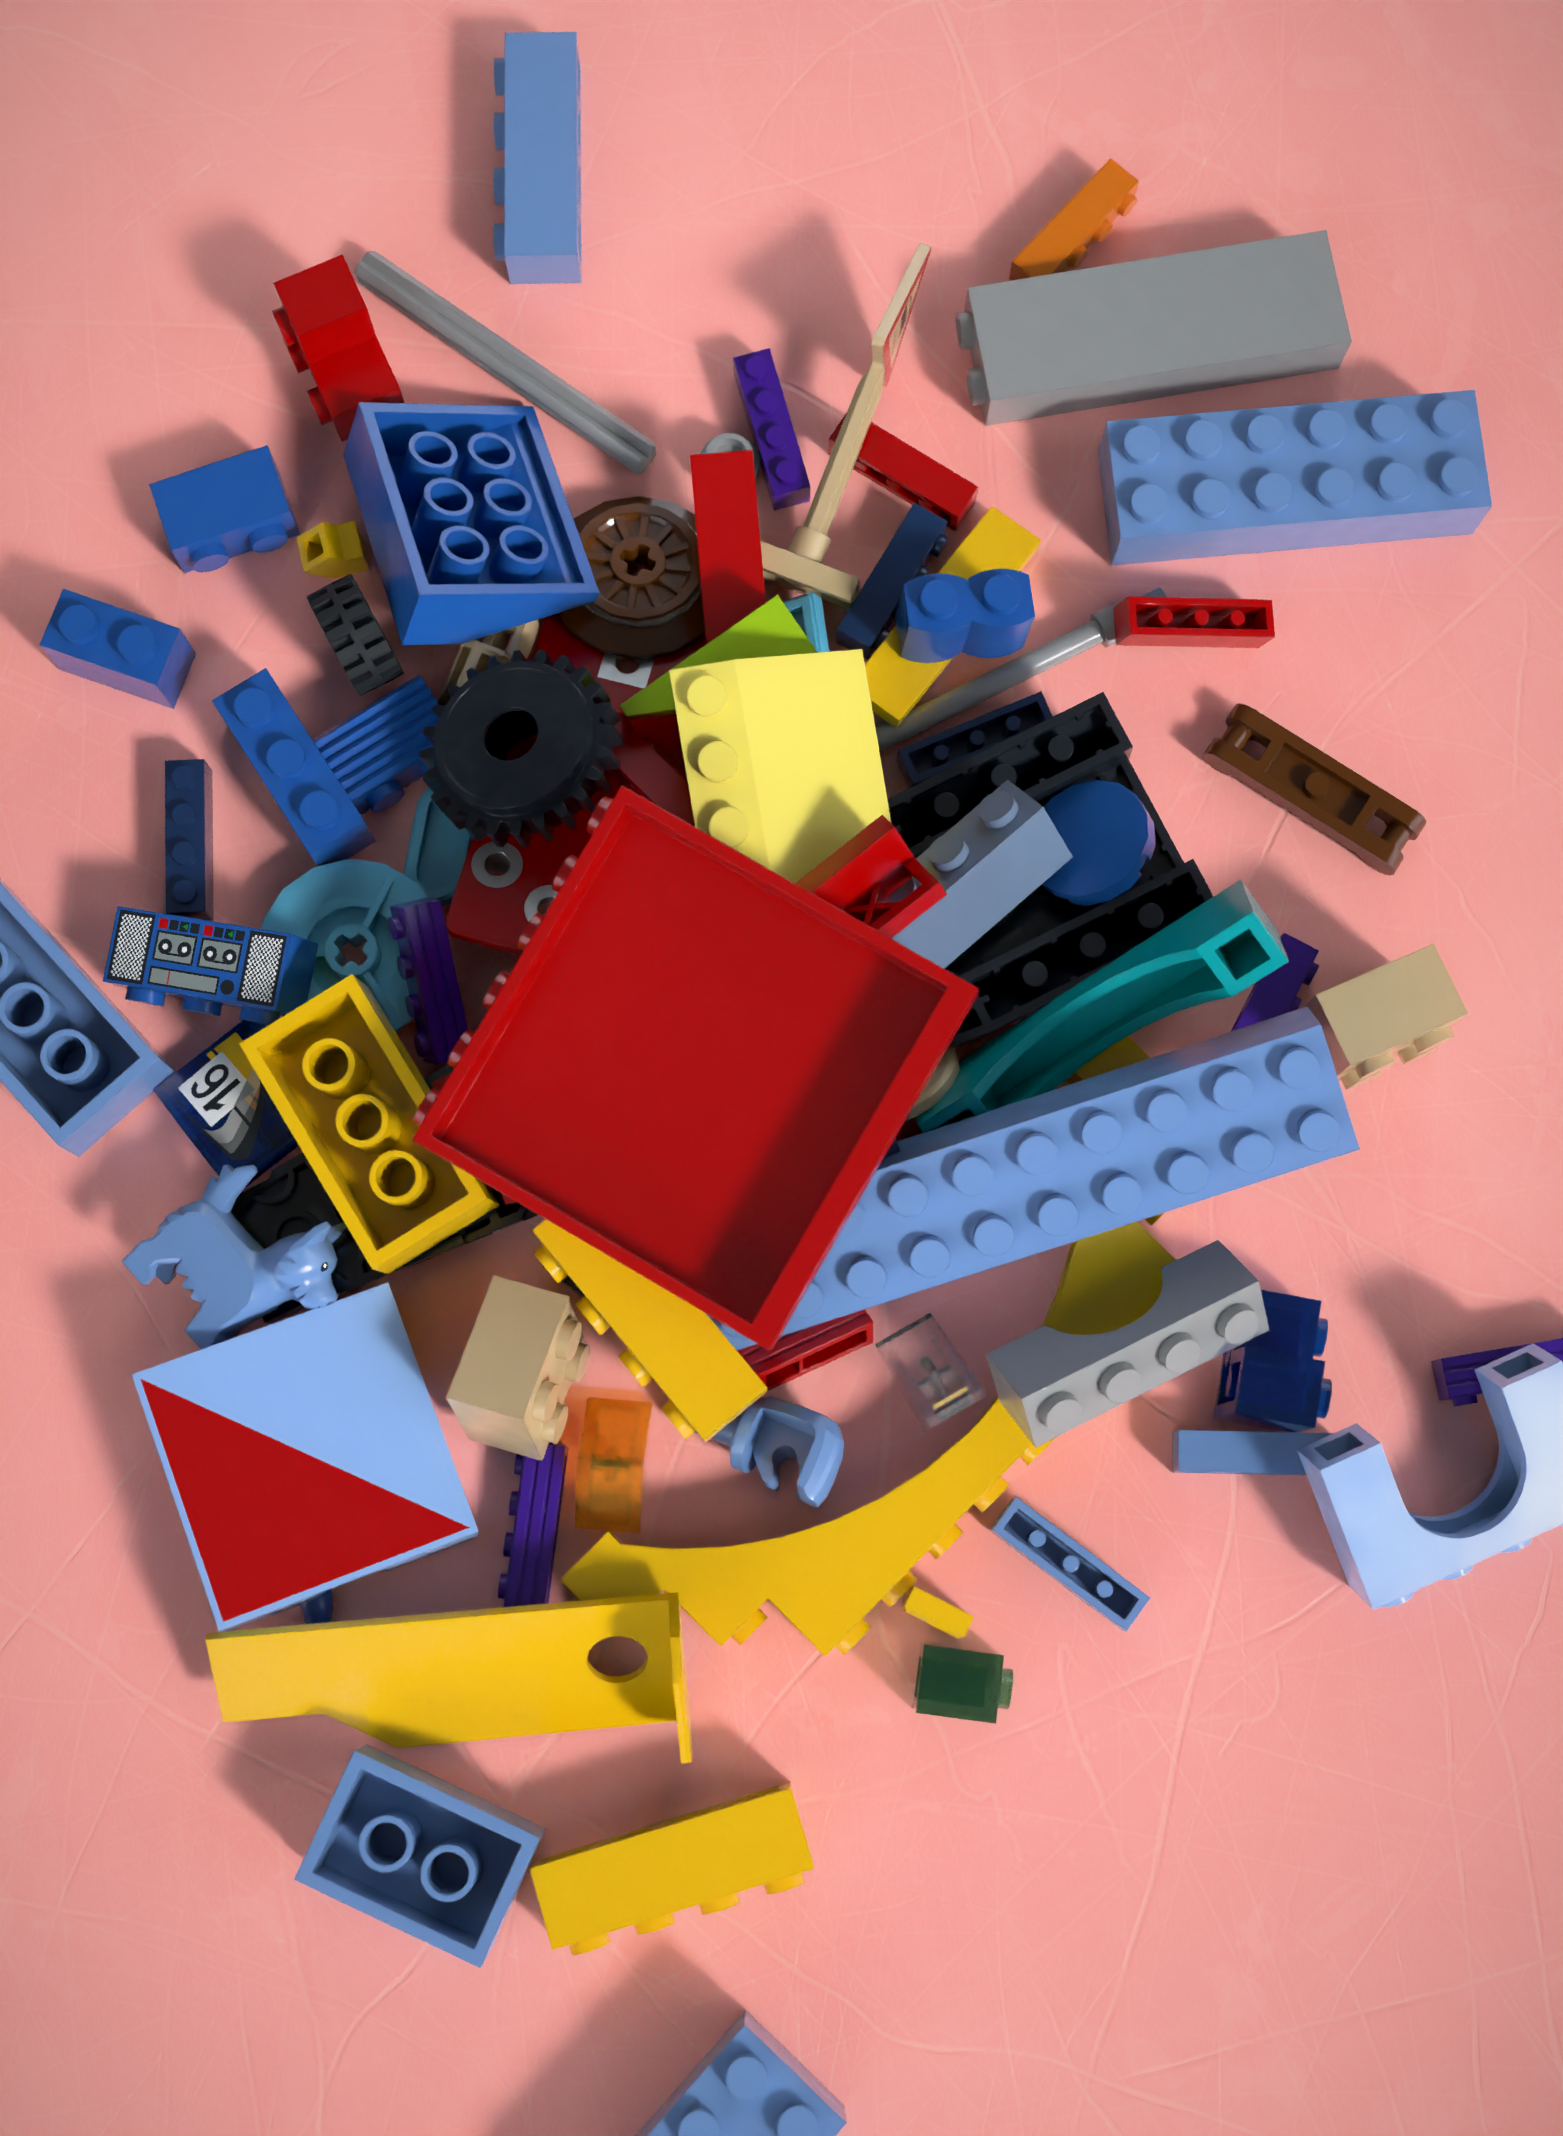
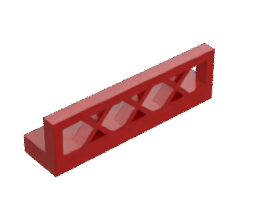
M883 815L874 820L795 883L891 939L947 895L939 881L913 856L896 828ZM910 878H913L920 885L901 901L888 903L890 894Z

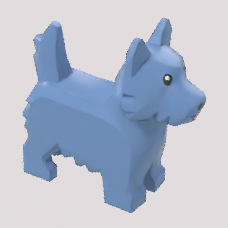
M229 1164L223 1165L219 1178H210L201 1199L181 1206L169 1213L158 1226L154 1236L140 1241L122 1260V1263L142 1285H148L155 1277H158L164 1284H169L176 1277V1273L187 1278L183 1282L182 1287L193 1291L190 1295L191 1299L200 1302L201 1306L184 1331L200 1349L237 1337L244 1328L276 1310L289 1300L293 1299L300 1302L309 1311L337 1301L338 1294L332 1283L331 1273L335 1269L338 1259L332 1243L345 1231L347 1226L344 1222L333 1226L328 1222H323L306 1232L296 1233L280 1239L264 1249L231 1213L237 1197L258 1172L254 1164L240 1166L235 1169Z

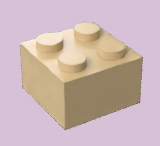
M1434 943L1320 992L1304 1006H1308L1320 1022L1338 1080L1342 1081L1346 1090L1379 1076L1381 1070L1396 1063L1395 1056H1399L1402 1064L1405 1065L1438 1050L1439 1045L1455 1037L1451 1027L1469 1014Z
M493 1275L446 1396L469 1440L543 1461L549 1442L555 1444L559 1442L568 1418V1406L564 1404L571 1382L579 1383L582 1380L590 1357V1345L586 1344L582 1332V1324L578 1322L569 1296Z

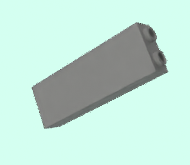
M1327 230L968 287L964 312L956 313V331L960 349H970L974 368L967 369L969 398L972 406H982L985 426L1339 369L1352 343Z

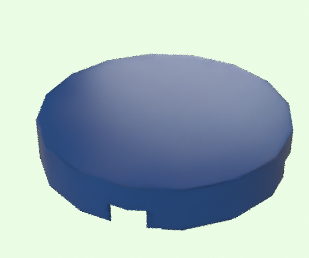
M1092 780L1070 786L1052 797L1044 806V809L1073 856L1042 884L1047 891L1054 896L1057 895L1059 898L1068 899L1072 904L1087 906L1114 899L1130 889L1141 877L1142 874L1139 870L1145 864L1147 857L1151 860L1156 846L1155 828L1152 818L1136 794L1119 783Z

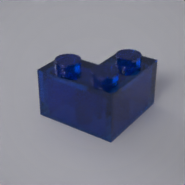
M1261 1290L1269 1331L1223 1353L1213 1419L1279 1432H1299L1316 1428L1317 1418L1324 1419L1327 1416L1332 1395L1331 1379L1323 1378L1326 1361L1313 1359V1356H1322L1327 1340L1328 1321L1325 1318H1319L1322 1301Z

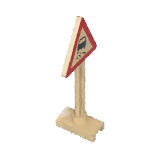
M919 243L873 336L871 343L872 364L857 385L803 526L796 527L788 550L761 541L764 580L801 594L813 592L822 598V602L846 611L849 610L861 590L860 580L856 576L822 563L831 542L827 534L881 398L882 387H887L932 249L931 246Z

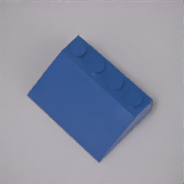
M358 403L343 456L402 645L464 644L597 600L599 590L533 406Z

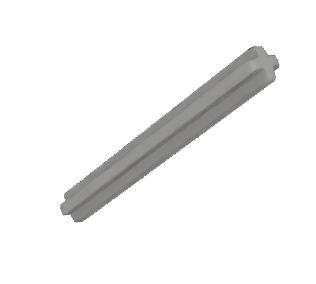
M377 251L366 252L357 263L354 272L358 283L631 471L641 474L653 462L657 451L656 445L652 440Z

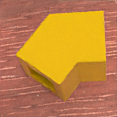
M356 521L338 525L321 522L296 537L304 573L333 579L369 570L362 537Z

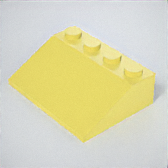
M862 649L734 659L669 670L696 828L789 881L796 883L881 815L891 823Z

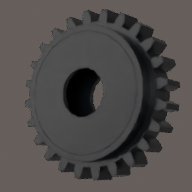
M520 650L513 651L511 662L501 664L495 656L490 657L488 669L478 673L473 668H470L466 671L467 682L461 687L451 684L447 688L451 698L446 706L434 705L432 709L439 718L437 726L425 727L423 730L424 736L434 747L420 751V758L430 769L422 775V778L434 792L430 796L431 799L457 829L465 828L474 840L479 842L488 835L497 847H504L510 834H512L523 848L529 847L532 834L541 833L549 842L554 840L555 827L564 823L571 830L576 828L577 824L574 816L581 809L593 813L596 806L591 798L596 790L609 792L612 787L604 777L605 770L619 769L621 763L611 749L623 745V738L614 726L620 721V718L610 703V697L600 682L594 680L586 667L581 666L576 669L565 655H561L553 663L545 650H538L533 661H527ZM529 736H537L531 750L525 755L511 761L506 760L509 750L519 740Z

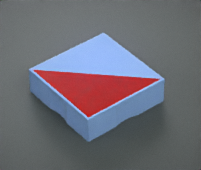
M389 1283L131 1374L220 1632L237 1630L315 1600L324 1592L372 1573L391 1571L477 1538L479 1532Z

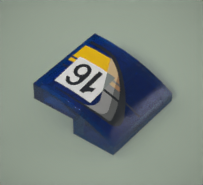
M243 1020L154 1088L153 1091L218 1176H220L223 1165L229 1164L234 1169L252 1164L256 1166L258 1172L246 1185L247 1187L299 1145L239 1043L267 1027V1025Z

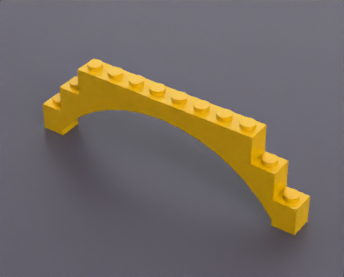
M1127 1036L1087 1062L1065 1081L1070 1085L1151 1057ZM1164 1213L1144 1220L1152 1226ZM1138 1221L1072 1242L1056 1295L1042 1326L1045 1325L1057 1331L1074 1335L1102 1334L1127 1326L1142 1317L1155 1304L1163 1284L1161 1267L1176 1261V1259ZM997 1396L978 1421L924 1470L881 1498L833 1521L779 1538L727 1547L674 1549L624 1544L613 1532L608 1531L560 1580L580 1601L661 1594L664 1590L667 1593L678 1592L680 1606L720 1647L730 1637L739 1645H742L768 1618L760 1607L769 1599L825 1657L834 1647L842 1655H845L871 1628L863 1619L864 1616L881 1599L889 1607L893 1606L917 1581V1578L909 1570L927 1552L936 1560L944 1554L963 1534L964 1531L956 1522L973 1504L981 1512H984L1010 1485L1002 1477L1009 1467L1019 1457L1027 1465L1031 1464L1054 1439L1035 1448L1000 1403Z

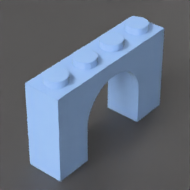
M1532 1343L1475 1369L1497 1431L1499 1454L1494 1474L1486 1488L1473 1502L1456 1512L1434 1517L1409 1513L1402 1501L1382 1444L1357 1423L1297 1450L1348 1585L1372 1610L1380 1607L1400 1605L1408 1601L1415 1591L1441 1579L1450 1580L1467 1574L1474 1564L1500 1552L1509 1553L1520 1550L1530 1544L1532 1537L1559 1525L1563 1526V1362Z

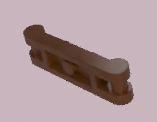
M1236 704L1226 718L1228 728L1221 739L1214 738L1203 753L1205 762L1220 773L1234 776L1360 855L1363 861L1374 870L1385 875H1394L1404 860V856L1401 853L1408 840H1416L1427 823L1425 817L1411 806L1254 708L1245 704ZM1249 740L1256 741L1266 747L1259 760L1243 751ZM1373 815L1384 821L1387 826L1381 837L1365 828Z

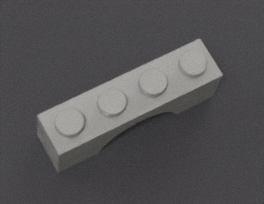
M1216 1240L1161 1267L1163 1284L1157 1301L1148 1312L1127 1326L1102 1334L1074 1335L1060 1332L1044 1325L987 1353L986 1357L999 1401L1036 1448L1269 1331L1259 1280L1219 1240Z

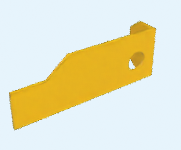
M678 1592L206 1634L205 1641L223 1723L325 1714L393 1747L406 1748L677 1721L681 1763L692 1762L691 1714ZM613 1636L631 1638L640 1643L647 1653L644 1664L635 1672L624 1676H609L598 1672L591 1666L587 1656L593 1645L602 1639Z

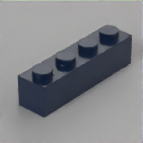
M916 503L912 505L838 626L836 643L849 650L862 649L863 657L867 660L870 659L875 650L878 649L891 632L888 629L895 619L903 585L916 577L928 575L930 569L926 566L932 556L939 558L949 541V537L945 536L948 521Z
M1040 691L900 748L897 751L896 762L909 789L1053 716Z
M205 759L165 761L166 914L214 921L212 769Z

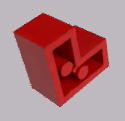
M343 254L273 283L282 306L272 310V314L298 374L309 369L315 381L316 387L306 392L321 426L333 421L341 442L348 440L359 402L405 403L398 382L376 336L367 306Z

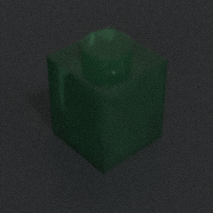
M920 1642L912 1709L915 1713L996 1724L998 1708L1009 1710L1013 1689V1669L1003 1668L1004 1655L998 1652Z

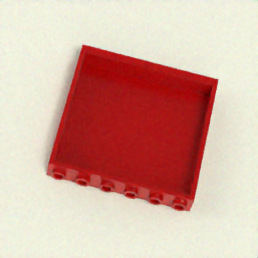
M621 785L613 800L605 796L593 811L586 831L592 834L579 858L571 854L557 872L552 884V890L556 891L557 895L544 916L540 913L534 914L525 926L517 944V948L523 952L511 973L500 972L489 987L483 1000V1006L489 1010L476 1032L474 1033L471 1030L465 1031L454 1046L448 1059V1065L454 1069L441 1091L435 1088L430 1090L419 1105L413 1119V1123L419 1126L412 1140L763 1348L772 1350L978 997L979 988Z

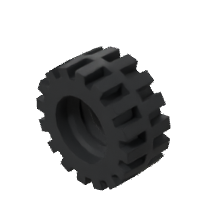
M352 574L344 576L306 596L326 638L359 696L375 690L404 674L398 659Z

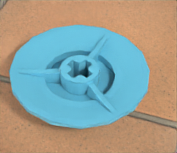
M345 859L313 867L283 888L264 917L261 929L289 933L318 943L307 1001L353 974L369 987L395 1032H398L414 1020L407 1012L405 997L409 995L406 979L403 980L397 968V957L400 956L397 940L395 941L390 934L388 918L392 916L390 906L428 897L419 884L387 864ZM366 942L362 948L367 957L366 961L360 966L350 961L342 967L346 960L341 952L343 946L350 943L357 948Z

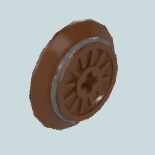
M635 496L604 501L574 518L599 590L596 601L557 613L574 637L601 653L638 660L673 654L705 635L695 514L674 502ZM639 564L648 567V570L641 569L637 576L628 574V571H635Z

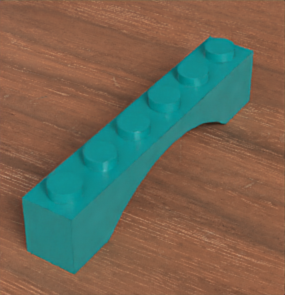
M1240 879L960 1059V1071L952 1087L936 1105L917 1116L919 1128L925 1133L1052 1091L1087 1062L1141 1028L1171 1014L1206 1002L1232 998L1289 962L1275 926Z

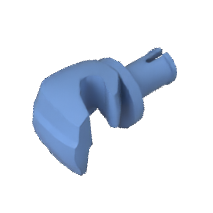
M761 1396L711 1438L714 1441L730 1446V1463L732 1468L749 1473L757 1465L764 1484L775 1492L780 1489V1465L789 1458L797 1459L800 1469L796 1496L814 1508L819 1507L827 1498L836 1479L844 1453V1440L840 1426L835 1421L819 1412L769 1396L767 1398Z

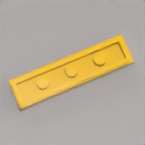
M991 506L938 574H951L967 580L977 573L991 569L1022 571L1038 551L1042 540ZM895 626L865 664L873 712L897 729L952 658L936 663H919L902 658L900 656L897 626Z

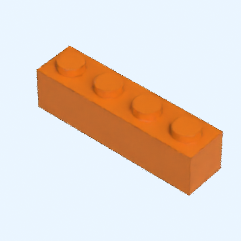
M1110 158L1012 260L1009 279L1017 280L1066 272L1071 266L1074 269L1077 268L1087 256L1088 248L1095 240L1098 243L1102 242L1113 227L1112 222L1119 215L1125 217L1133 209L1138 200L1135 194L1139 180Z

